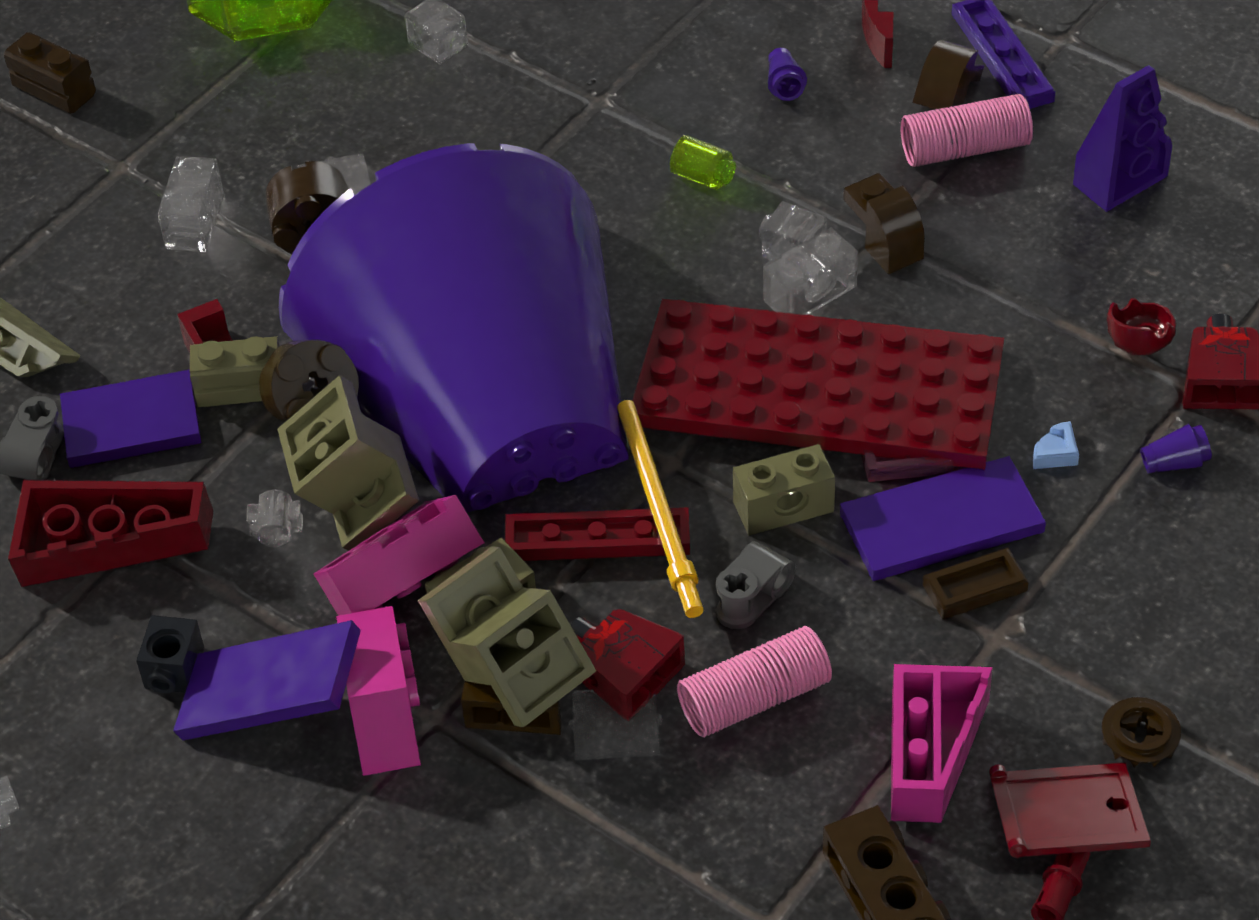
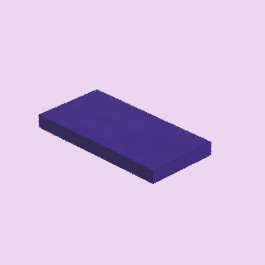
M1010 456L986 462L985 470L964 468L840 503V515L872 581L1045 532L1046 526L1045 519Z
M350 620L197 654L173 732L184 741L340 709L361 629Z

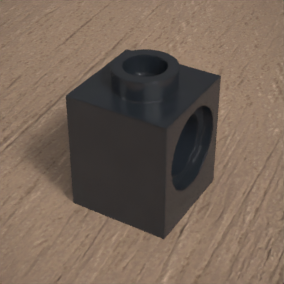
M151 615L136 660L145 689H152L160 693L186 692L197 654L204 651V644L197 620Z

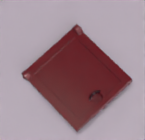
M1126 763L1006 771L1003 765L997 764L989 769L1007 845L1012 857L1019 858L1024 856L1150 847L1151 840ZM1112 801V807L1108 808L1107 804Z

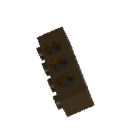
M878 805L823 826V855L860 920H951L944 903L941 900L934 901L928 891L927 877L919 861L916 859L911 861L905 852L903 835L894 820L888 822ZM871 865H882V866H884V867H886V868H883V869H874V868H871V867H869V866H871ZM901 904L908 906L909 909L899 910L892 906Z

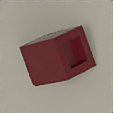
M218 299L177 314L184 344L189 353L190 345L203 344L207 341H233L228 332L224 310Z

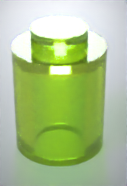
M684 135L678 140L670 159V171L672 173L715 190L720 189L723 184H729L736 169V163L733 161L731 151L689 135Z

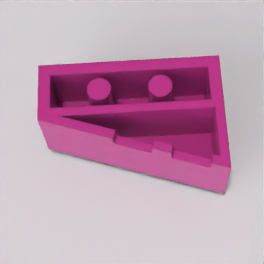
M457 495L424 502L313 575L338 616L383 608L382 604L395 596L400 599L412 593L422 585L421 580L433 573L438 574L443 570H447L459 561L458 558L484 544V541Z
M393 606L336 616L337 623L352 620L361 629L346 686L363 776L421 765L411 707L420 706L406 624L395 623Z
M894 664L892 689L891 820L942 822L989 703L993 667Z

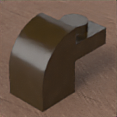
M938 40L926 58L912 103L932 109H944L946 107L963 105L969 82L980 81L984 65L975 63L979 50L945 40Z
M877 173L844 188L843 200L866 225L865 249L888 275L924 259L925 236L923 223L915 202L903 185L894 189L880 173Z

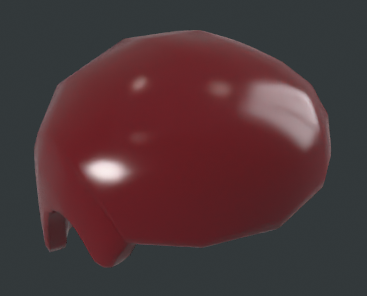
M1132 298L1123 309H1119L1118 304L1114 302L1109 307L1107 321L1110 337L1115 346L1129 355H1150L1168 346L1176 334V319L1169 308L1157 303H1140L1136 298Z

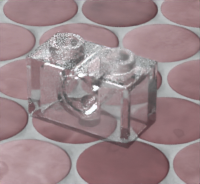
M832 227L763 265V300L775 312L801 315L812 313L857 287L858 251Z

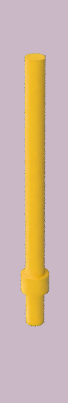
M624 400L618 404L617 410L669 563L667 575L672 589L679 593L686 616L688 618H696L704 612L696 588L699 579L693 562L686 558L635 404L631 400Z

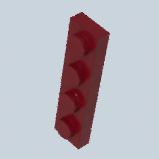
M689 507L670 508L685 555H690ZM651 509L505 514V542L523 561L666 556Z

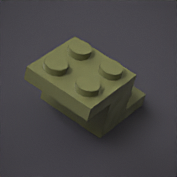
M341 375L277 429L294 494L333 514L342 548L349 551L393 523L419 501L400 436L361 414L353 383Z
M490 547L418 600L463 679L468 682L491 685L514 726L525 727L596 672L594 665L551 590L524 588L500 547Z

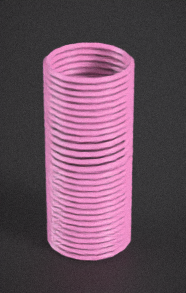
M1015 94L986 101L951 106L949 108L946 107L944 109L904 115L901 120V139L908 163L912 167L955 158L959 159V157L964 158V156L969 157L1030 145L1033 139V121L1026 98L1022 94Z
M803 626L798 630L795 629L794 632L791 631L786 633V635L773 639V641L761 644V646H757L755 649L752 648L750 651L739 654V656L735 655L734 658L731 657L726 662L722 661V663L709 667V669L701 670L700 673L697 672L696 675L692 674V676L679 680L677 693L682 710L692 729L699 736L705 738L707 735L710 736L711 733L714 734L715 731L718 732L723 730V728L736 724V722L744 721L745 718L753 717L758 712L766 711L771 706L775 707L776 704L780 705L781 702L785 703L786 700H790L792 697L795 698L809 690L812 691L813 688L816 689L818 686L829 683L832 678V668L827 651L818 635L810 627Z

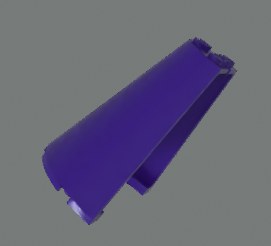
M467 143L425 151L375 173L376 182L365 187L355 195L350 188L326 208L301 238L287 264L290 270L287 283L281 286L279 293V318L283 331L293 341L322 340L340 346L346 352L358 374L359 388L357 400L361 412L369 419L400 436L406 459L443 497L457 495L465 511L468 513L474 510L485 509L493 504L517 496L528 495L538 487L539 481L545 478H554L558 483L567 482L575 477L602 468H609L617 463L629 460L626 435L617 410V406L621 402L598 219L593 204L585 190L579 185L575 176L561 164L541 153L508 144H500V150H477L474 143Z

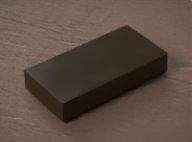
M1009 548L923 575V587L942 620L1027 592L1029 584L1028 579Z

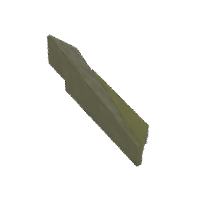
M0 297V365L16 376L30 377L63 363L70 364L79 360L80 355Z

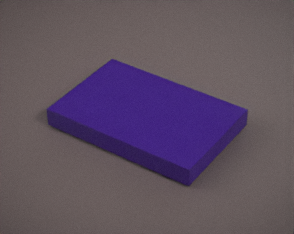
M190 370L60 394L66 454L70 468L202 443Z

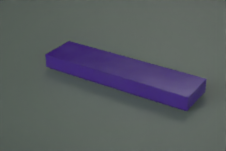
M965 0L952 4L953 18L973 47L979 50V56L1007 96L1022 94L1026 98L1030 109L1055 102L1056 91L992 0Z

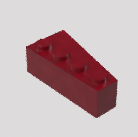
M23 480L8 560L21 587L208 550L214 510L204 482Z

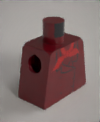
M1215 314L1208 318L1206 322L1207 327H1196L1193 329L1182 403L1183 409H1259L1258 331L1252 327H1234L1231 316Z
M613 610L598 626L583 617H578L571 623L572 629L596 669V672L582 683L627 723H630L685 665L683 635L625 610Z

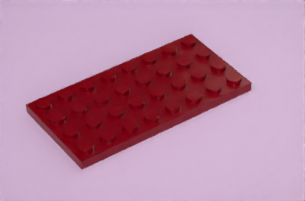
M662 299L632 401L635 404L642 428L804 448L819 444L822 450L985 470L1003 356L1004 338L939 329L906 327L896 324L862 322L852 319L827 318L809 314L801 315L684 300Z

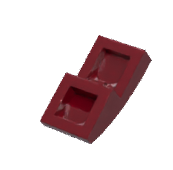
M862 0V27L866 42L877 61L884 68H892L894 12L878 11V0Z

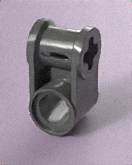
M35 396L25 400L20 405L6 436L0 441V474L26 480L45 481L48 478L53 461L65 440L64 428L56 421L58 409L56 403L51 398Z
M757 541L749 543L742 550L741 554L716 578V591L718 596L721 597L716 607L718 621L730 629H743L752 625L776 599L784 595L789 589L796 574V563Z

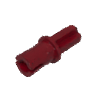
M1090 852L1057 854L1053 865L1048 866L1043 872L1042 880L1044 884L1031 909V915L1034 920H1064L1072 897L1078 895L1082 889L1081 875L1090 857Z

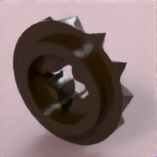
M1143 697L1127 698L1112 705L1103 717L1101 727L1103 745L1109 746L1112 749L1115 760L1123 757L1130 760L1134 768L1139 763H1150L1155 768L1160 760L1164 758L1172 759L1176 748L1180 744L1181 726L1176 715L1167 706L1156 700ZM1143 721L1145 722V729H1147V736L1144 741L1137 743L1134 733L1137 727H1140V722Z

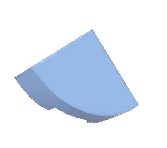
M1071 421L1052 426L1050 432L1045 434L1034 446L1033 469L1078 465L1079 452Z

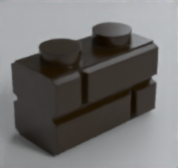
M26 32L9 46L3 54L7 68L10 69L9 76L13 86L68 113L76 112L96 92L94 80L90 77L92 72L89 60L77 54H72L71 51L31 32Z

